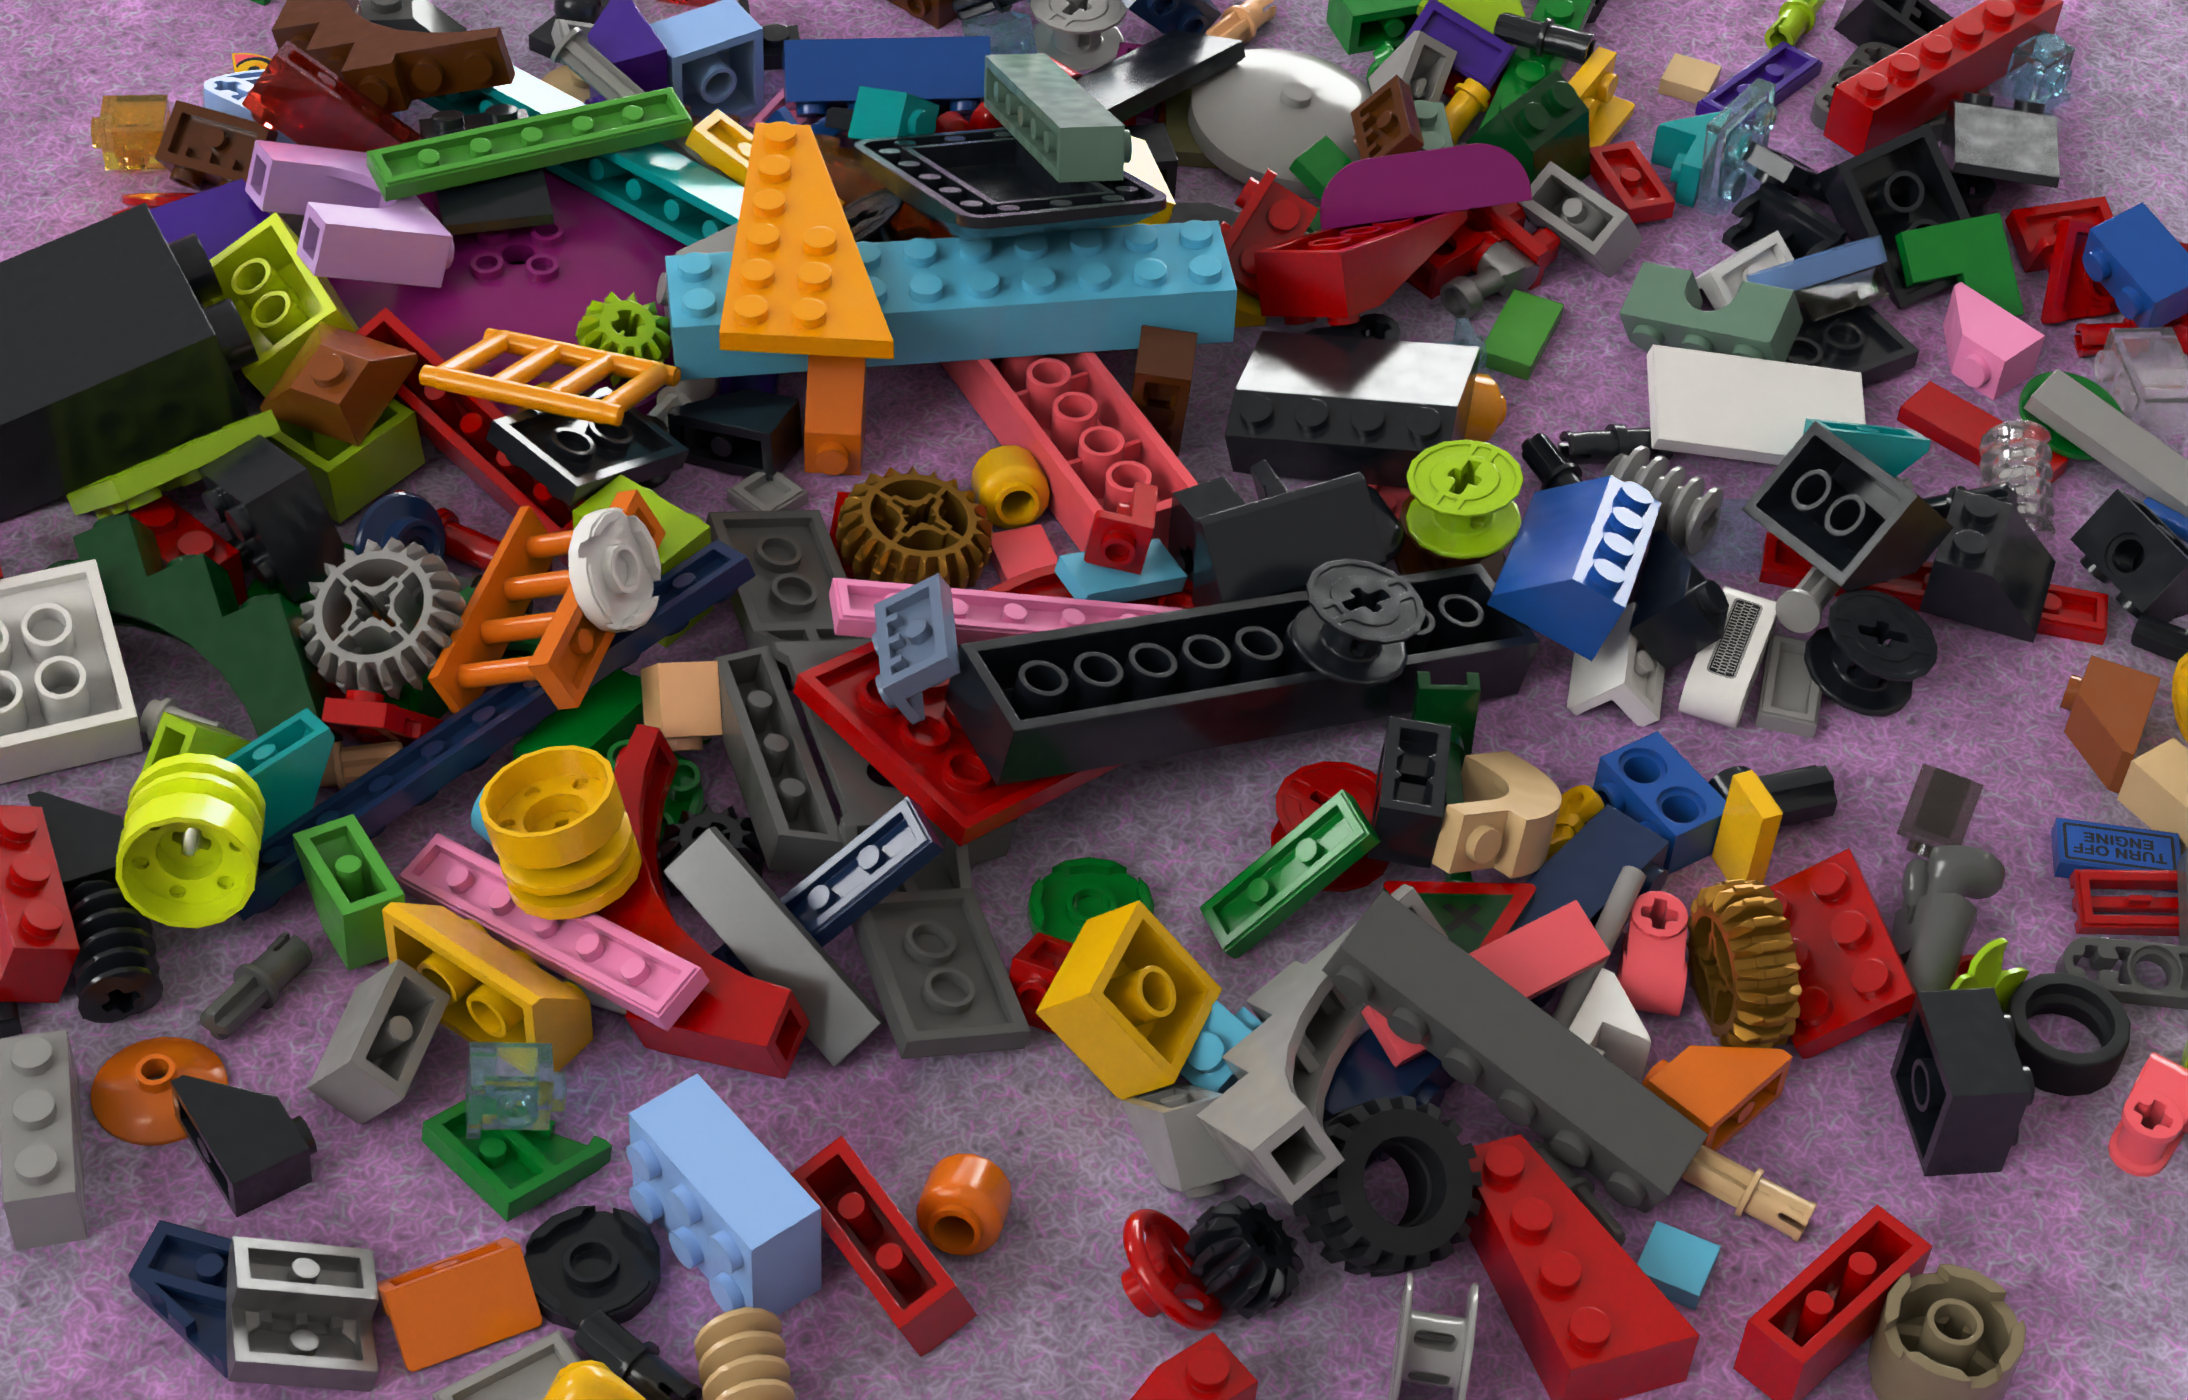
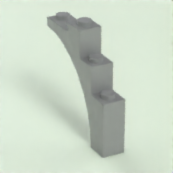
M1403 884L1391 894L1392 897L1448 938L1414 887ZM1354 925L1305 965L1295 960L1246 1000L1262 1024L1222 1056L1239 1081L1196 1115L1234 1168L1290 1205L1345 1161L1325 1133L1323 1126L1324 1104L1338 1064L1354 1037L1367 1022L1361 1013L1367 1004L1357 1003L1344 996L1336 988L1333 979L1324 973L1322 969Z

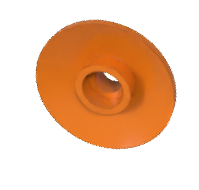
M157 1037L136 1042L114 1054L98 1071L90 1093L94 1116L101 1127L109 1134L131 1144L157 1146L186 1139L188 1137L175 1117L171 1080L185 1075L228 1085L225 1067L212 1050L190 1039ZM163 1076V1077L160 1078V1079L150 1080L151 1078H154V1077Z

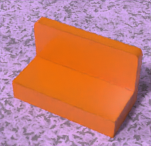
M507 1237L377 1282L378 1304L381 1311L391 1320L404 1366L411 1372L537 1328L542 1324V1316L521 1247L518 1243Z

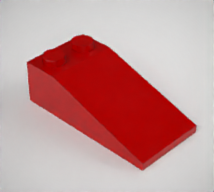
M1467 209L1318 230L1254 252L1261 316L1284 317V324L1286 325L1311 323L1317 320L1316 317H1327V324L1330 326H1341L1359 322L1360 313L1381 306L1468 219Z

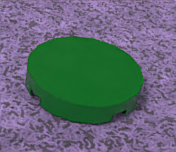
M1086 857L1065 860L1053 866L1052 873L1045 876L1042 881L1041 876L1032 885L1027 917L1033 936L1040 932L1074 943L1086 920L1139 900L1154 915V902L1149 886L1140 877L1139 882H1137L1134 877L1128 875L1127 867L1112 860Z

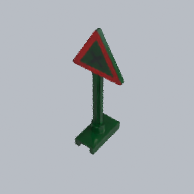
M1417 671L1411 720L1452 727L1443 817L1448 804L1464 803L1461 771L1465 755H1471L1481 691L1479 673L1475 672L1466 673L1465 685H1432L1430 672ZM1444 871L1445 881L1442 882L1386 881L1383 884V890L1390 895L1403 884L1414 887L1448 936V939L1468 954L1512 932L1535 899L1536 886L1531 883L1475 882L1472 879L1471 871L1451 874Z

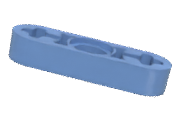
M1878 235L1748 274L1746 277L1748 282L1797 291L1887 262L1882 237Z

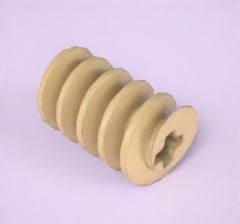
M743 1307L727 1311L713 1318L700 1329L694 1345L695 1356L699 1362V1381L703 1386V1400H795L794 1389L788 1384L791 1373L790 1366L784 1360L786 1357V1344L779 1336L782 1333V1322L774 1313L762 1308Z

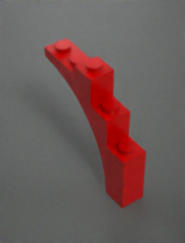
M637 724L627 746L620 750L616 758L614 776L623 800L625 812L628 814L638 844L642 863L636 881L624 895L600 911L593 913L701 967L710 982L668 1032L626 1010L624 1017L646 1048L786 1079L810 1022L791 989L747 976L708 954L675 922L662 886L661 864L658 859L664 803L679 762L660 728Z

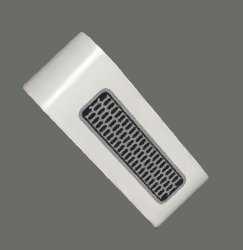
M1724 586L1723 592L1729 603L1723 638L1697 652L1684 685L1678 712L1736 729L1767 651L1770 634H1773L1777 623V601Z

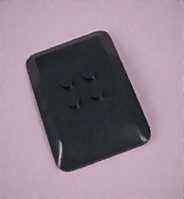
M1005 127L860 140L853 144L854 157L876 180L908 206L950 234L964 240L1130 225L1165 210L1167 205V195L1125 170L1123 180L1059 183Z

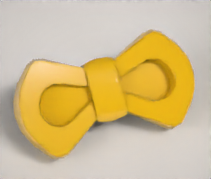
M1578 785L1561 795V806L1546 862L1585 826V822L1605 807L1600 795L1591 787Z

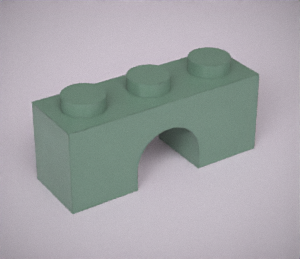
M1649 262L1642 263L1619 313L1629 341L1645 351H1649L1654 344L1780 362L1786 361L1803 323L1794 290L1743 281L1737 295L1728 305L1714 311H1702L1700 308L1703 300L1693 271Z

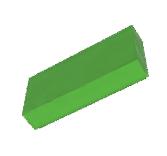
M1514 289L1480 349L1478 365L1528 381L1562 319L1564 304Z

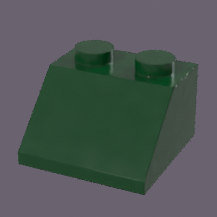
M1558 69L1500 111L1466 140L1467 144H1490L1511 153L1524 167L1530 185L1550 161L1579 181H1583L1590 175L1589 109Z

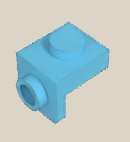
M1216 1000L1180 1074L1196 1087L1223 1094L1239 1080L1222 1056L1259 1027L1262 1022L1243 1006L1233 1015Z

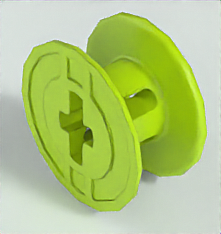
M1468 439L1445 441L1424 449L1411 461L1406 478L1409 491L1415 499L1409 506L1406 523L1409 534L1421 547L1439 556L1471 559L1486 557L1501 551L1517 538L1522 520L1518 505L1513 500L1519 496L1524 478L1520 464L1507 451L1487 442Z

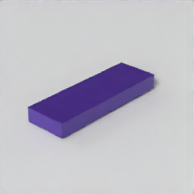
M1782 41L1698 101L1695 114L1699 116L1720 111L1731 114L1728 132L1736 136L1820 75L1823 62Z

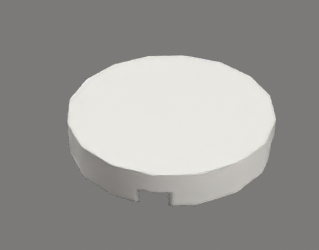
M617 507L600 509L584 515L573 531L568 550L569 578L578 605L585 617L597 628L613 633L632 631L648 622L656 610L659 596L652 597L654 590L653 582L661 580V563L658 551L646 525L635 515L627 516L622 511L624 509Z

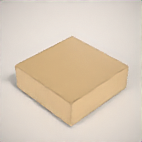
M1675 53L1660 79L1658 93L1697 104L1698 101L1714 91L1720 78L1722 66Z

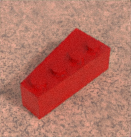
M1521 1134L1473 1146L1477 1157L1468 1161L1471 1172L1481 1171L1482 1187L1472 1189V1198L1481 1201L1478 1216L1464 1220L1472 1228L1468 1236L1550 1400H1619L1686 1381L1700 1335Z

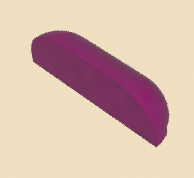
M1484 143L1361 159L1340 169L1328 182L1320 202L1321 230L1532 200L1531 186L1528 175L1517 158L1500 147Z

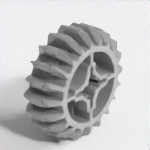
M391 536L382 549L377 542L367 539L364 552L360 555H356L353 550L344 548L345 562L336 567L335 565L324 563L325 573L328 576L325 582H309L310 592L316 599L300 604L302 615L307 621L298 628L301 638L307 644L304 647L307 658L314 666L319 668L318 673L326 682L337 685L345 694L347 690H365L380 694L384 690L390 697L399 700L403 685L410 683L414 689L423 691V680L421 677L432 670L443 648H448L453 641L449 638L452 631L460 629L464 623L460 616L466 608V601L460 595L461 585L452 572L447 571V565L438 555H434V553L428 554L425 548L416 542H412L409 546L405 547L400 540H396ZM372 612H377L383 619L388 618L395 626H389L383 619L379 621L373 616Z

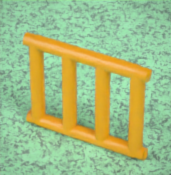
M487 328L483 340L437 367L425 364L419 372L420 384L436 388L437 390L614 426L621 425L624 413L664 385L676 387L681 379L679 367L667 365L663 362L493 328ZM504 353L524 357L493 377L473 373ZM556 364L577 368L548 388L526 384ZM609 375L631 379L602 400L580 396V394Z

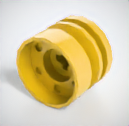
M575 745L546 747L524 754L502 767L485 785L479 801L482 819L494 852L498 854L501 870L507 881L511 898L526 914L546 920L575 919L600 911L622 897L636 881L642 863L638 844L628 814L625 812L611 764L596 750Z

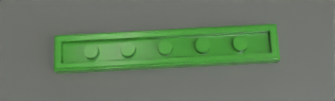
M673 87L370 150L367 151V168L384 200L387 202L689 136L692 131L693 120Z

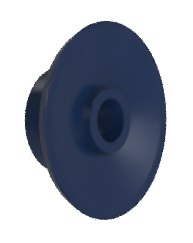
M395 492L385 495L374 502L361 518L354 540V552L356 555L364 552L367 539L377 542L383 549L392 536L396 540H400L405 547L409 540L410 544L416 542L423 546L428 554L434 553V555H438L443 560L446 537L442 520L432 504L420 495L411 492Z

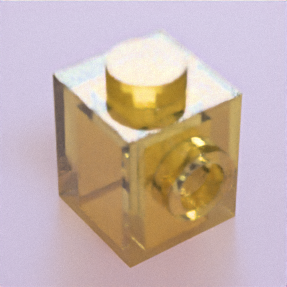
M168 95L103 96L100 117H92L91 138L93 148L102 149L106 170L167 169L155 159V155L171 116Z

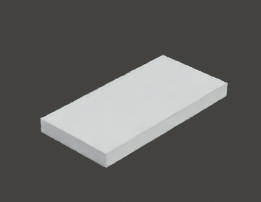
M1654 344L1647 353L1652 449L1779 465L1803 436L1806 418L1866 424L1861 372Z

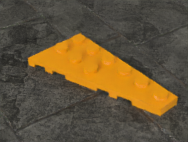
M782 121L772 123L756 122L719 329L720 350L894 359L892 335L811 126L790 124Z

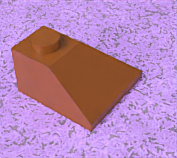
M320 322L260 405V409L262 412L272 410L276 419L359 447L419 360L416 353Z

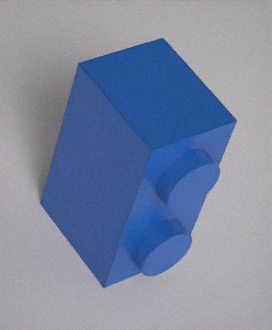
M2143 202L2089 230L2081 260L2087 274L2092 280L2100 282L2115 299L2122 315L2127 319L2133 320L2145 335L2188 313V252Z

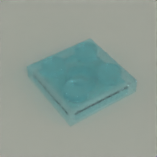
M1757 78L1707 124L1697 209L1715 217L1730 202H1736L1741 197L1744 188L1755 179L1753 175L1757 168L1742 160L1752 141L1768 147L1769 134L1777 118V107L1773 106L1776 84Z

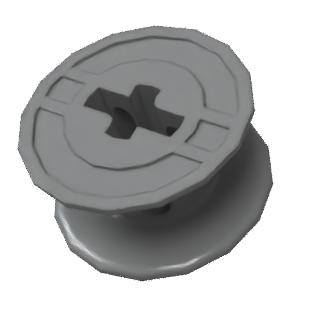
M1030 0V10L1035 18L1040 21L1029 32L1028 46L1033 54L1045 53L1075 71L1094 70L1116 59L1120 42H1125L1121 32L1115 27L1127 14V7L1121 0Z
M1407 1272L1396 1330L1388 1400H1398L1401 1381L1453 1389L1452 1400H1465L1476 1329L1478 1283H1472L1470 1286L1463 1317L1412 1309L1414 1279L1412 1273Z

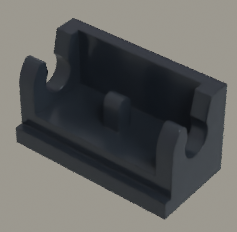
M1766 181L1760 185L1759 190L1741 200L1733 208L1732 214L1738 218L1743 217V219L1723 234L1722 243L1738 252L1778 230L1795 260L1845 244L1848 231ZM1812 286L1800 289L1798 291L1803 293Z

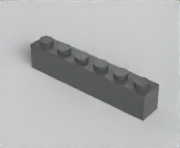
M1384 890L1381 891L1362 914L1322 969L1324 973L1333 979L1336 988L1344 996L1357 1003L1369 1005L1388 1019L1387 1022L1390 1029L1401 1039L1412 1044L1420 1043L1427 1048V1051L1441 1060L1443 1068L1451 1077L1463 1084L1474 1085L1496 1102L1497 1109L1504 1117L1515 1124L1528 1126L1550 1143V1147L1557 1157L1569 1165L1585 1169L1601 1181L1607 1193L1623 1206L1636 1208L1646 1214L1668 1197L1708 1136L1706 1132Z

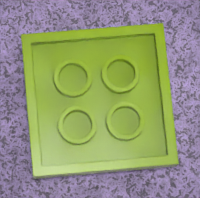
M268 410L225 425L221 429L193 439L158 456L66 494V497L76 516L94 511L99 520L128 509L130 511L162 497L161 492L165 490L167 492L201 480L202 477L198 469L259 434L267 438L280 432L281 429L272 410Z

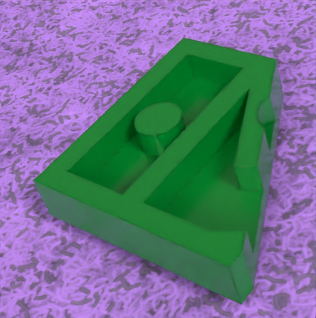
M478 1093L425 1120L422 1127L421 1141L506 1222L594 1174L610 1162L612 1145L603 1138L593 1136L588 1145L555 1134L556 1121L534 1113L514 1111L506 1103Z

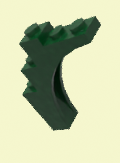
M128 513L124 515H111L96 521L92 529L73 537L79 556L78 559L58 561L46 568L50 569L96 559L113 626L136 627L174 638L199 652L221 672L244 704L258 737L305 708H308L322 721L325 697L330 698L324 678L318 673L319 668L314 666L306 656L304 647L307 644L301 638L298 628L306 622L305 617L302 615L300 608L279 593L252 597L246 600L241 605V609H239L226 569L203 553L179 556L171 560L165 569L154 531ZM330 728L335 737L334 742L344 740L341 734Z

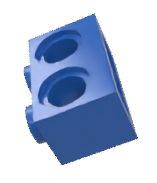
M1658 731L1600 757L1593 790L1600 795L1604 806L1609 804L1669 841L1663 866L1668 871V875L1713 853L1726 800Z

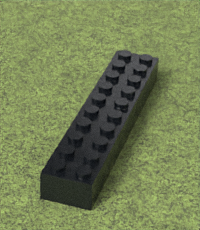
M1473 564L1400 576L1412 585L1422 599L1425 618L1419 632L1405 641L1408 660L1402 674L1388 684L1372 687L1346 685L1321 675L1302 660L1292 645L1290 627L1296 614L1310 605L1306 590L960 644L958 650L960 673L950 678L944 699L997 786L1412 713L1417 671L1430 672L1432 685H1465L1467 672L1479 673L1481 688L1479 701L1518 694L1540 641L1528 626L1487 605L1495 582L1481 564Z

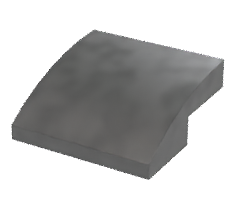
M233 1236L229 1246L226 1293L228 1381L372 1391L379 1373L372 1318L379 1302L373 1250Z

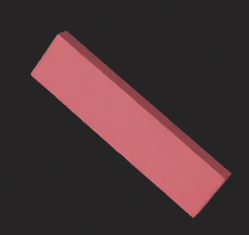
M1574 900L1469 953V955L1531 1000L1603 963L1611 953L1578 901ZM1369 1005L1362 1010L1363 1017L1395 1069L1429 1052L1420 1043L1412 1044L1398 1037L1390 1029L1387 1022L1388 1019Z

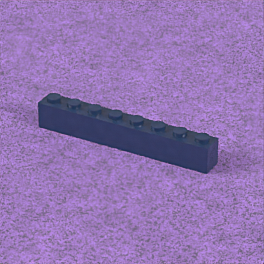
M1607 804L1525 882L1536 886L1535 899L1514 930L1574 900L1578 901L1595 927L1623 866L1636 867L1646 875L1637 898L1649 891H1661L1668 877V871L1663 866L1669 841ZM1558 986L1530 1001L1543 1008L1553 997ZM1370 1028L1346 1051L1338 1064L1325 1097L1323 1122L1330 1120L1332 1114L1386 1096L1389 1097V1100L1399 1096L1416 1098V1106L1431 1103L1439 1108L1445 1091L1456 1079L1445 1071L1441 1060L1430 1052L1395 1069ZM1374 1149L1366 1162L1365 1169L1376 1158L1384 1162L1390 1156Z

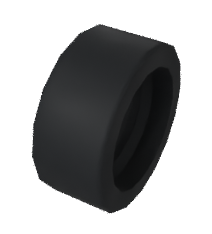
M2063 972L2038 974L2018 986L2010 997L2004 1013L2009 1014L2013 1020L2015 1047L2022 1066L2030 1068L2034 1079V1086L2045 1092L2063 1096L2088 1095L2107 1086L2119 1070L2130 1043L2131 1023L2123 1005L2106 988L2082 976ZM2052 1013L2070 1017L2085 1025L2098 1038L2101 1048L2087 1053L2059 1050L2044 1042L2030 1028L2028 1019L2035 1015Z

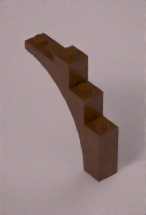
M287 0L271 30L285 68L313 70L322 97L349 93L358 118L408 110L411 101L416 99L512 84L516 74L500 27L463 32L398 30L372 23L361 17L359 0Z

